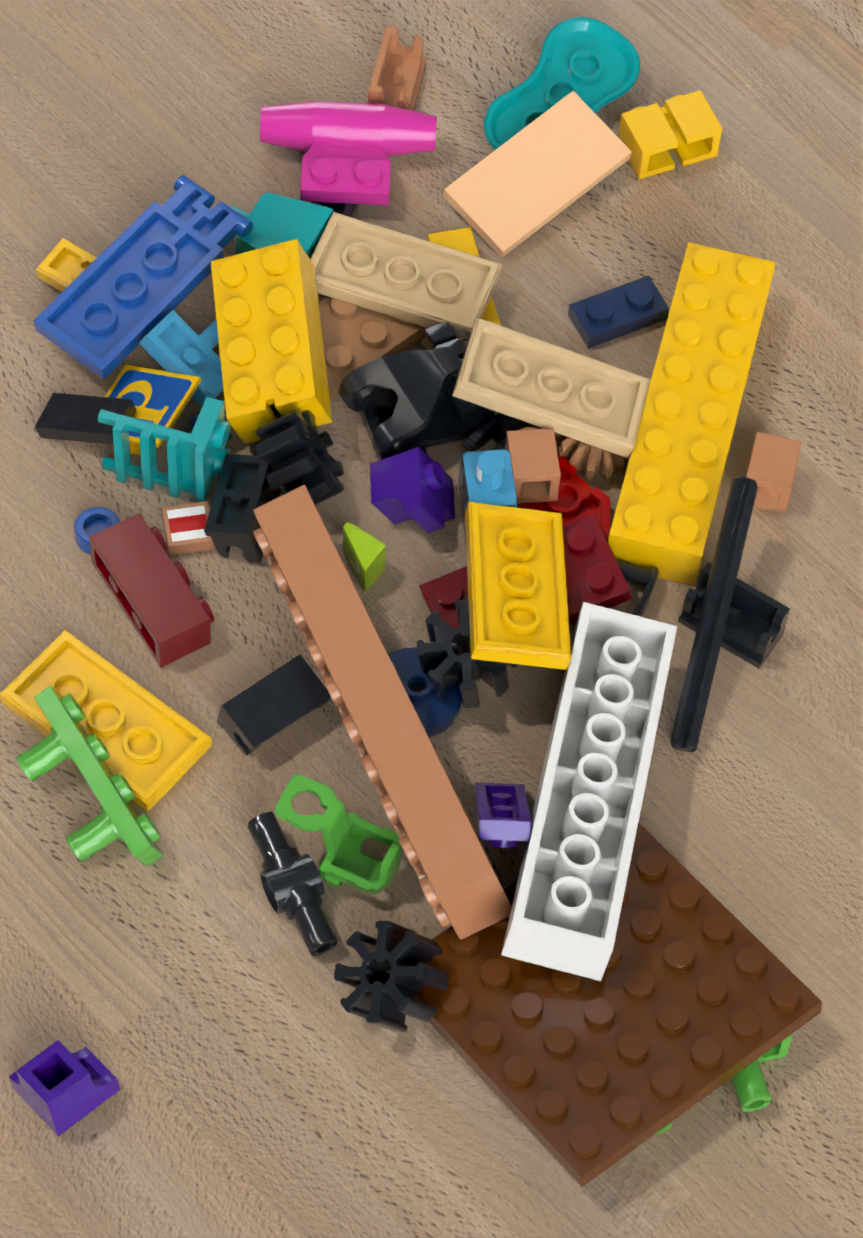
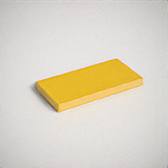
M468 502L465 511L471 659L567 670L571 661L562 513Z
M66 630L0 693L1 703L45 736L51 734L50 728L52 725L34 696L49 686L54 688L63 697L70 693L86 716L80 723L88 736L96 733L109 751L111 757L105 763L113 776L119 772L124 776L136 795L132 801L146 812H149L212 746V738Z

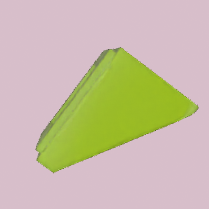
M346 522L343 526V551L362 589L367 592L385 570L386 546L383 542L351 522Z

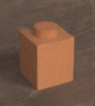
M526 427L516 431H507L505 450L510 452L517 504L557 501L561 474L554 428L537 429Z
M756 432L746 478H751L757 482L758 490L754 502L755 507L763 510L774 509L786 512L802 441Z

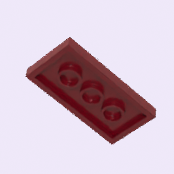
M593 514L562 527L569 625L577 622L583 602L612 608L631 600V590L595 515ZM467 566L419 585L421 595L430 614L433 611H438L440 618L454 629L460 627L455 602L468 599Z

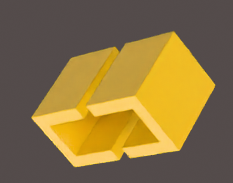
M699 90L685 95H675L665 100L663 107H659L658 103L645 107H635L628 112L622 113L618 138L632 151L628 161L640 180L675 168V162L668 152L670 149H673L682 167L718 156L723 128L702 91Z

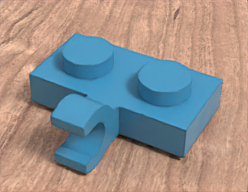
M172 310L139 342L167 372L201 377L202 381L192 395V398L201 407L206 397L215 399L223 391L221 360L212 350L219 342L216 319L198 336Z

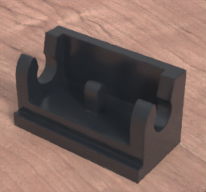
M226 454L204 529L205 535L211 537L217 552L221 556L228 558L231 546H236L243 551V556L251 563H261L263 552L253 533L254 530L261 527L253 510L278 498L282 488L281 486L275 490L272 489L266 478L267 475L274 472L272 466L263 459H259L256 455Z
M710 562L702 569L696 589L690 588L688 590L682 613L678 619L679 623L695 632L712 567ZM737 578L721 647L759 669L782 638L790 608Z
M299 654L221 706L217 723L222 729L224 728L244 755H248L306 714L330 701L331 696L314 671Z

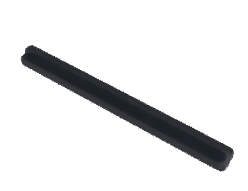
M736 476L731 482L670 740L672 748L679 751L694 752L697 749L758 490L757 482L751 478Z

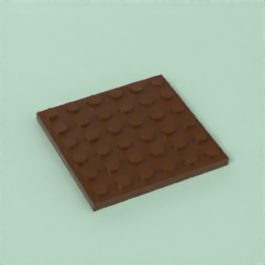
M639 823L614 947L601 981L502 956V948L509 922V917L462 940L459 939L453 926H450L431 939L436 941L441 947L442 954L435 955L427 965L449 974L448 988L443 990L435 986H422L419 992L430 1006L437 1009L436 1014L428 1022L581 1187H584L821 1013L822 1001ZM517 881L504 889L511 906Z

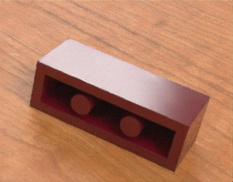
M138 513L89 537L91 562L160 668L211 643L210 623L214 622L211 608L202 596L195 597L189 588L191 584L185 568L179 561L174 563L171 561L166 553V542L156 526L150 528L142 515Z

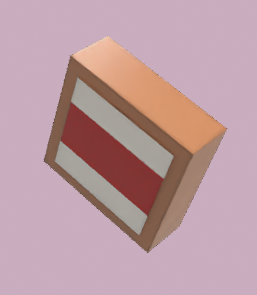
M208 501L161 507L168 555L215 549L211 537L206 536L204 532L210 512Z

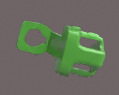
M294 775L276 804L275 815L303 831H322L327 851L326 857L319 868L322 880L333 887L345 883L355 887V889L374 895L389 887L399 869L403 848L399 842L398 834L387 828L382 829L358 817L355 813L350 812L347 816L344 804L336 799L335 793L328 786L301 775ZM303 792L313 793L319 798L321 807L325 808L326 811L323 816L318 813L309 816L299 815L291 806L292 799ZM371 838L390 847L383 862L361 852V845L364 840Z

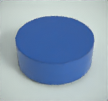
M93 507L83 511L74 523L75 541L78 547L91 555L89 537L121 522L117 514L104 507Z

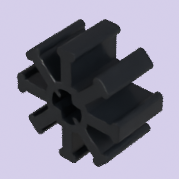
M297 408L256 430L257 436L262 440L261 443L255 445L259 459H263L272 466L274 472L267 475L266 478L273 490L282 486L283 492L286 494L305 485L314 504L317 505L344 490L343 484L338 480V477L344 475L343 466L340 461H336L328 454L326 448L333 445V441L327 431L318 434L314 414L309 410L301 413V410Z
M468 599L457 600L455 607L460 627L452 628L440 618L438 611H433L425 620L430 642L424 643L423 640H418L417 654L421 672L428 673L431 691L434 696L444 701L447 692L461 680L463 683L459 687L463 707L477 708L480 702L475 681L482 679L495 690L497 697H501L509 688L505 665L515 668L517 664L471 659Z
M377 921L375 923V927L378 928L377 939L356 931L346 941V944L354 948L364 960L361 967H349L341 963L335 965L334 979L356 988L347 998H342L340 1003L348 1013L363 1017L368 1023L393 1032H406L408 1026L405 1024L406 1015L428 1022L437 1012L436 1007L430 1006L419 993L422 986H435L446 990L448 988L449 974L427 965L435 955L442 954V949L436 941L393 922Z

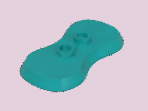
M582 16L572 17L560 22L546 36L539 61L530 76L518 86L500 95L490 104L484 118L483 127L487 141L496 150L572 91L596 114L602 107L623 96L634 86L640 72L638 52L620 32L596 19Z

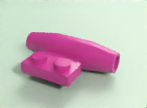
M306 101L261 107L260 142L306 152L305 155H302L301 201L388 206L391 160L387 156L435 151L437 116L391 105L373 103Z

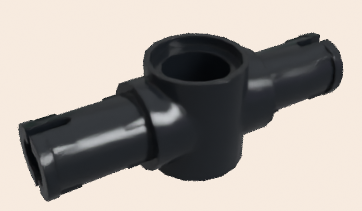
M272 811L254 817L249 821L248 829L264 859L262 863L264 871L260 873V879L271 907L277 914L285 912L289 920L295 921L311 956H319L332 950L337 945L338 940L320 907L323 903L321 896L324 895L325 891L316 864L309 854L306 853L300 856L297 848L290 847Z

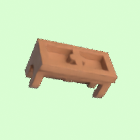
M386 26L368 91V103L386 104L415 111L427 65V59L423 58V39L420 35L416 34L411 47L403 46L399 43L400 34L398 28Z

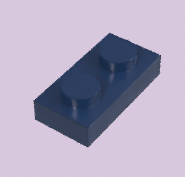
M650 276L569 304L568 316L587 348L667 320L669 315V307Z

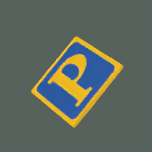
M126 364L105 397L132 399L137 409L134 416L135 419L172 428L202 379L197 376ZM129 431L130 454L141 455L140 433ZM156 438V449L160 447L164 440Z

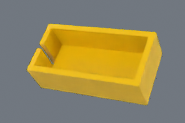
M298 239L211 261L226 419L230 422V425L244 444L261 440L257 436L256 430L277 419L269 407L271 404H275L281 416L299 408L301 413L309 410L314 414L316 426L332 423L315 269Z

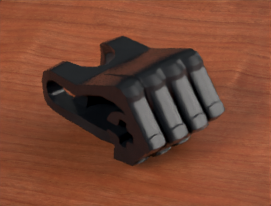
M449 322L425 329L426 337L420 343L419 350L401 351L375 359L351 371L341 381L338 393L350 410L359 412L367 408L379 406L393 411L392 417L378 425L374 432L373 448L382 459L417 447L422 450L435 445L467 439L468 436L497 413L494 410L452 396L471 334L466 327L452 325Z

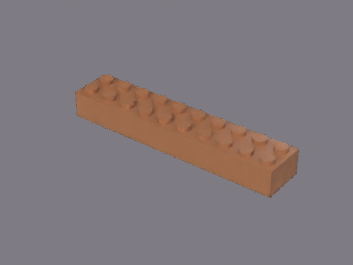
M306 486L298 487L254 509L253 512L261 526L253 531L254 536L271 566V572L288 602L289 610L306 640L307 648L324 678L325 686L343 718V724L361 756V762L380 796V802L399 836V842L411 866H413L425 897L431 908H433L442 928L452 924L459 939L462 940L509 917L512 906Z

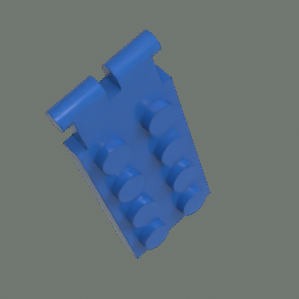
M181 175L176 180L173 187L176 192L163 205L154 201L33 320L37 332L103 380L139 345V342L159 322L174 310L212 272L211 261L224 258L223 248L237 234L245 238L253 228L251 221L222 201L210 210L209 208L213 205L215 196L185 175Z

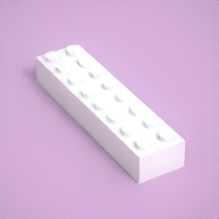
M583 602L571 639V661L563 675L531 819L530 841H526L502 948V956L601 981L614 947L677 626Z

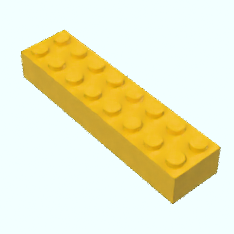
M688 242L608 539V544L615 558L652 570L655 566L659 569L658 578L696 587L776 265L774 261Z

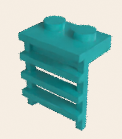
M206 397L191 434L102 409L98 415V422L114 426L113 443L115 459L104 457L101 465L102 469L116 473L117 482L125 484L129 476L142 480L143 489L152 491L154 484L168 487L169 496L178 498L180 492L183 491L194 494L196 503L207 501L216 476L221 473L226 454H231V449L225 447L230 433V422L225 421L224 401ZM129 431L140 433L141 466L131 464ZM156 438L168 441V474L157 471Z

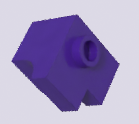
M419 447L370 464L371 504L394 524L413 519L426 532L431 533L445 528L446 521L455 519L453 479L437 461H433Z
M59 1040L9 1076L12 1088L57 1136H60L120 1090L117 1078L87 1047L75 1053H70Z

